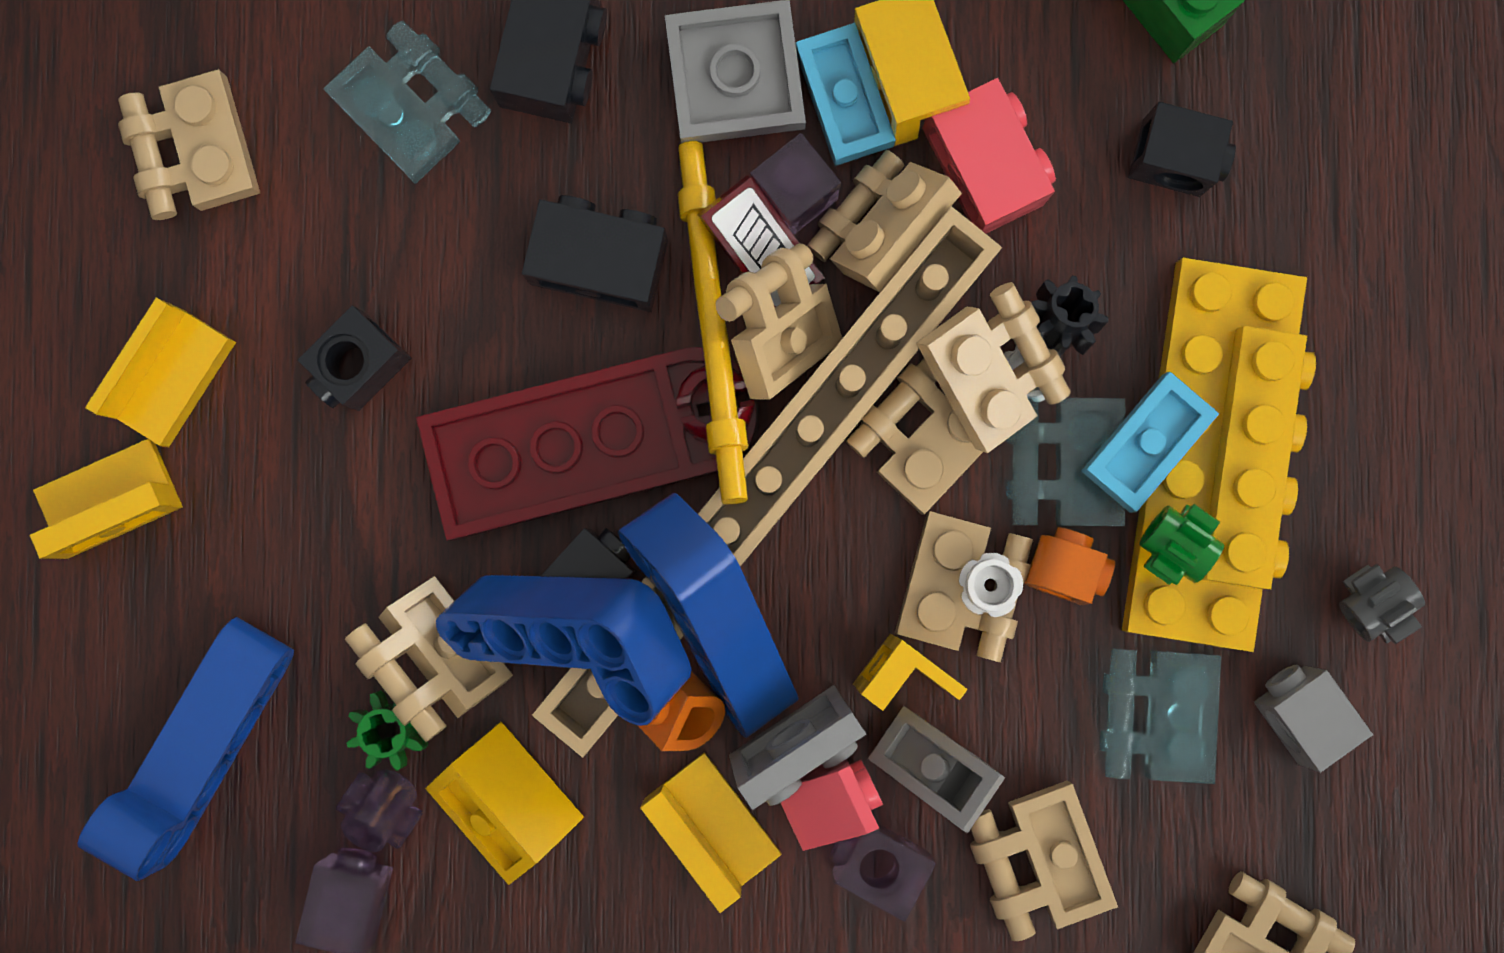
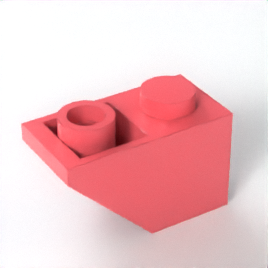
M846 759L831 768H824L821 764L800 778L802 782L800 788L789 798L781 802L782 808L803 851L866 835L879 829L871 810L883 805L861 759L852 764H849Z

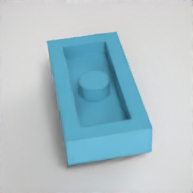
M856 23L797 41L795 43L797 58L834 166L894 147L896 139Z
M1169 371L1162 374L1081 472L1129 513L1137 512L1219 413Z

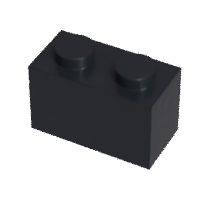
M511 0L490 90L500 108L572 124L576 105L585 107L591 90L593 71L591 68H586L591 45L600 46L605 32L607 9L600 7L599 0Z
M560 195L557 203L539 199L522 270V275L529 284L652 313L668 244L665 228L656 226L657 218L647 213L629 209L620 210L619 217L595 212L596 205L594 203L568 195Z

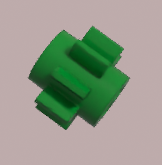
M1195 504L1191 507L1186 505L1181 513L1169 505L1166 506L1150 523L1140 540L1139 545L1152 554L1144 564V568L1169 585L1171 583L1177 585L1183 576L1193 583H1198L1212 569L1224 549V543L1211 535L1220 524V521Z
M380 690L370 694L372 711L368 712L357 709L349 713L348 717L357 723L358 727L357 736L351 738L346 744L347 747L353 748L360 746L368 754L366 768L371 769L378 765L383 758L389 757L392 767L397 771L407 766L405 748L413 751H422L427 748L429 743L418 736V732L411 723L404 726L392 711L396 704H388L385 693ZM397 721L401 733L393 738H381L377 727L385 722L392 723Z

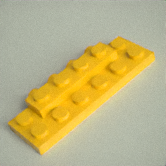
M1181 258L1176 262L1159 378L1162 374L1169 371L1172 372L1214 408L1219 415L1139 509L1122 631L1254 652L1263 589L1271 590L1273 578H1282L1288 565V543L1278 540L1281 517L1282 515H1290L1293 512L1298 496V482L1296 478L1287 477L1290 454L1291 452L1298 453L1302 449L1307 433L1306 417L1296 414L1300 389L1307 390L1311 386L1316 370L1315 354L1305 351L1307 335L1299 334L1307 277L1189 258ZM1195 504L1220 521V524L1211 535L1224 543V549L1212 569L1198 583H1193L1183 576L1177 585L1173 583L1169 585L1144 568V564L1152 554L1142 548L1139 543L1150 523L1163 508L1169 505L1181 513L1186 505L1191 507Z

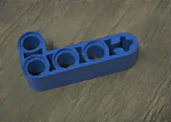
M670 494L618 530V535L631 558L644 575L663 594L710 689L723 701L725 715L743 737L748 738L798 701L797 692L735 556L717 532L678 494Z
M486 575L480 577L436 619V628L439 636L457 655L465 659L591 669L610 708L622 719L639 726L648 725L691 675L692 669L689 659L663 602L649 586L633 579Z
M238 617L229 621L212 643L128 789L112 794L98 806L79 836L78 847L135 881H140L170 864L191 836L291 663L294 649Z

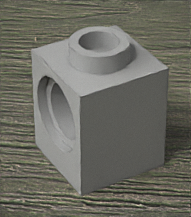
M1299 665L1287 667L1267 681L1265 686L1268 692L1254 701V704L1297 764L1320 773L1373 736V733L1330 673L1324 669L1308 666L1300 668Z

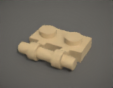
M219 69L160 86L159 90L165 111L149 114L142 93H128L118 98L123 116L118 126L123 143L132 148L138 173L133 177L137 193L140 198L146 199L153 220H165L176 216L177 211L172 194L185 190L189 192L192 206L200 211L260 194L227 76ZM173 137L180 164L165 168L157 142Z
M886 150L872 167L865 165L853 179L856 187L837 210L828 209L817 223L820 230L807 244L812 254L823 262H826L836 248L841 245L830 260L844 275L878 292L884 289L962 194L950 177L912 162L899 174L905 165L898 156L889 150ZM876 202V204H875V205L872 207V209L867 213V215L862 219V221H861L860 223H858V222L860 221V219L865 215V213L870 209V207Z
M796 244L790 249H777L763 260L760 270L755 273L745 272L739 275L727 285L726 293L716 300L717 313L725 321H734L743 315L746 329L731 339L750 399L770 400L830 353L842 339L827 284L809 285L805 269L813 263V254L808 246L804 244ZM777 290L781 304L774 307L771 293Z
M1012 282L1000 285L990 293V297L999 314L986 322L979 308L967 306L916 343L975 449L985 453L992 451L1037 417L1026 396L1032 390L1039 387L1048 404L1059 403L1070 395V389L1062 376L1065 366L1058 352L1055 349L1047 348L1036 327L1040 322L1036 310L1030 301L1022 300ZM1010 339L1014 340L1025 361L1014 370H1012L1000 348Z
M925 358L917 366L909 364L897 377L900 384L878 407L873 405L860 420L862 424L846 440V443L862 458H865L879 442L892 452L893 455L876 473L921 515H924L983 453V451L975 449L947 397L934 384L937 380ZM919 401L932 414L907 438L897 428L896 424Z
M931 511L927 512L895 629L896 634L959 651L965 626L983 632L976 656L1001 663L1007 638L1014 639L1018 621L1012 619L1015 607L1009 613L1000 617H992L986 612L983 614L973 613L962 601L963 587L959 584V576L966 563L971 560L978 561L985 554L991 530L990 527ZM1008 533L1003 556L1009 559V564L1012 567L1017 568L1021 572L1023 583L1025 584L1031 567L1030 564H1027L1033 539Z
M435 576L386 607L378 617L392 634L390 637L381 642L365 623L345 638L346 642L360 658L356 662L360 671L367 679L375 677L396 704L392 709L393 713L404 726L411 723L425 742L432 739L447 726L433 709V704L442 698L456 717L459 718L513 676L504 663L475 661L460 657L439 636L436 628V619L454 600ZM405 653L408 654L428 680L420 688L414 685L396 662V659Z
M1068 780L1008 802L1017 827L1006 831H999L990 809L983 810L972 826L971 831L975 840L970 843L976 863L984 864L994 891V895L990 898L997 919H1004L1012 941H1022L1036 933L1029 912L1044 906L1047 907L1051 921L1057 929L1118 907L1074 786ZM1026 850L1037 881L1019 886L1008 856Z
M1240 871L1230 883L1229 894L1246 903L1247 912L1241 922L1218 909L1194 953H1325L1326 951L1328 953H1352L1355 947V939L1338 929L1336 920L1319 909L1308 911L1286 898L1285 889L1272 881L1264 879L1259 882ZM1275 921L1297 934V941L1291 952L1266 938Z

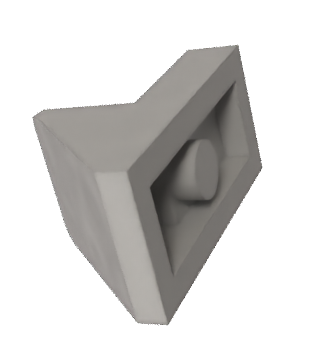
M905 706L900 710L868 758L967 833L1005 779L1003 775L984 760L956 743Z

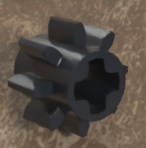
M1072 275L1067 283L1058 288L1050 280H1045L1036 292L1037 300L1031 301L1040 318V322L1036 326L1047 348L1055 349L1060 357L1072 346L1077 352L1084 355L1096 342L1093 334L1099 333L1109 319L1107 316L1098 313L1100 291H1092L1087 286L1078 283L1077 276Z

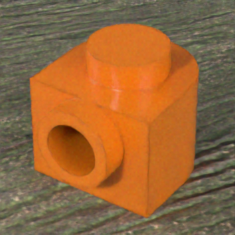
M1057 527L1054 537L1048 535L1040 536L1025 584L1036 590L1079 605L1092 604L1095 594L1103 597L1113 576L1115 560L1107 558L1108 554L1091 549L1094 542L1093 538L1070 529Z
M691 671L690 678L648 725H638V727L661 751L693 750L709 741L718 731L724 720L725 705Z

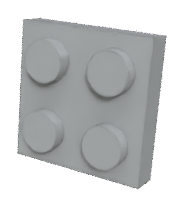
M790 0L665 15L681 144L688 141L709 142L805 129L806 120Z
M834 685L729 754L737 788L752 810L764 802H767L769 806L781 803L802 785L800 778L821 764L824 768L834 767L856 751L858 747L856 741L865 736L866 733Z

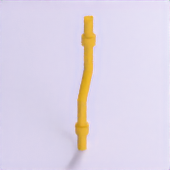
M688 141L680 144L678 147L683 188L677 195L680 218L682 221L687 222L695 293L704 351L712 422L706 425L708 450L710 454L716 455L722 504H739L748 500L742 451L748 449L746 424L743 419H738L726 321L719 316L715 306L716 300L722 296L715 240L697 216L699 212L716 200L714 188L707 183L703 144L698 141Z

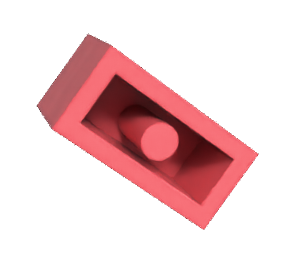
M998 78L969 91V104L925 119L922 127L945 175L950 177L962 193L958 201L967 219L985 234L1044 206L1055 192L1052 183L1056 181L1055 172L1047 154L1041 148L1034 150L1024 130L1027 126V117L1020 100L1013 92L1006 94Z

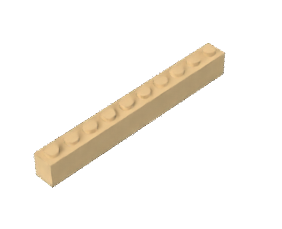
M952 206L743 458L748 500L739 504H722L719 487L698 513L723 539L740 567L919 350L916 343L939 326L1001 250L1002 247ZM645 577L642 583L649 586L659 596L681 640L684 635L663 594ZM570 668L532 714L535 719L582 758L618 716L605 700L591 669Z

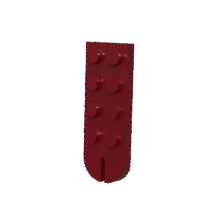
M703 347L678 349L416 417L446 541L466 538L718 472L716 455L710 454L708 450L706 425L712 422L711 414L699 417L697 406L710 403ZM731 359L735 397L747 394L748 391L741 369ZM755 399L740 402L739 407H737L738 419H743L746 424L748 447L753 439L756 428Z

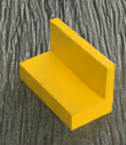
M878 0L855 8L854 23H856L896 139L894 146L918 139L920 120L970 103V96L934 0Z
M155 298L85 408L96 415L117 419L157 445L169 448L236 342L184 309Z
M146 439L34 489L33 491L48 527L30 534V537L40 559H69L183 508L156 444Z
M892 634L887 637L853 683L861 695L882 711H884L915 668L958 700L968 690L902 639Z
M502 722L452 762L425 788L508 885L536 865L584 818L580 811Z
M705 752L645 797L640 807L719 913L741 898V886L782 855V852Z

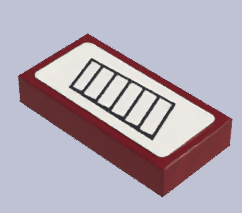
M745 176L697 214L740 274L757 272L761 269L763 260L771 253L780 248L790 249L794 245L799 244L752 176ZM814 263L805 269L809 285L818 284L825 279ZM776 290L771 293L774 307L781 304Z

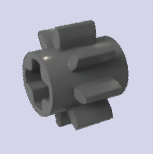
M1378 564L1373 567L1366 565L1343 581L1351 595L1340 601L1339 607L1351 627L1365 641L1370 642L1380 636L1386 644L1392 641L1396 645L1422 628L1419 621L1413 616V613L1425 606L1424 597L1413 580L1400 568L1394 566L1383 572Z

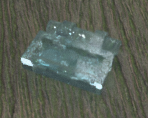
M400 21L389 30L386 36L387 40L399 51L387 63L368 46L323 89L416 184L460 142L459 138L445 122L453 114L460 113L473 127H477L488 118L491 109L477 96L478 87L465 74L457 75L438 56L440 52L439 47L426 34L417 35L406 22ZM420 73L438 91L426 103L406 84L414 75Z
M1028 398L1037 417L1007 439L1008 444H1013V480L1007 481V500H1013V525H1038V501L1049 500L1056 501V526H1125V508L1081 472L1125 419V399L1066 398L1056 403V423H1039V399ZM1038 444H1056V480H1038Z
M1111 648L1110 673H1104L1103 693L1109 694L1107 730H1101L1100 750L1106 752L1105 777L1130 779L1132 754L1140 753L1146 754L1145 777L1150 780L1215 784L1221 656L1151 650L1150 675H1137V650ZM1135 696H1149L1147 732L1133 731Z

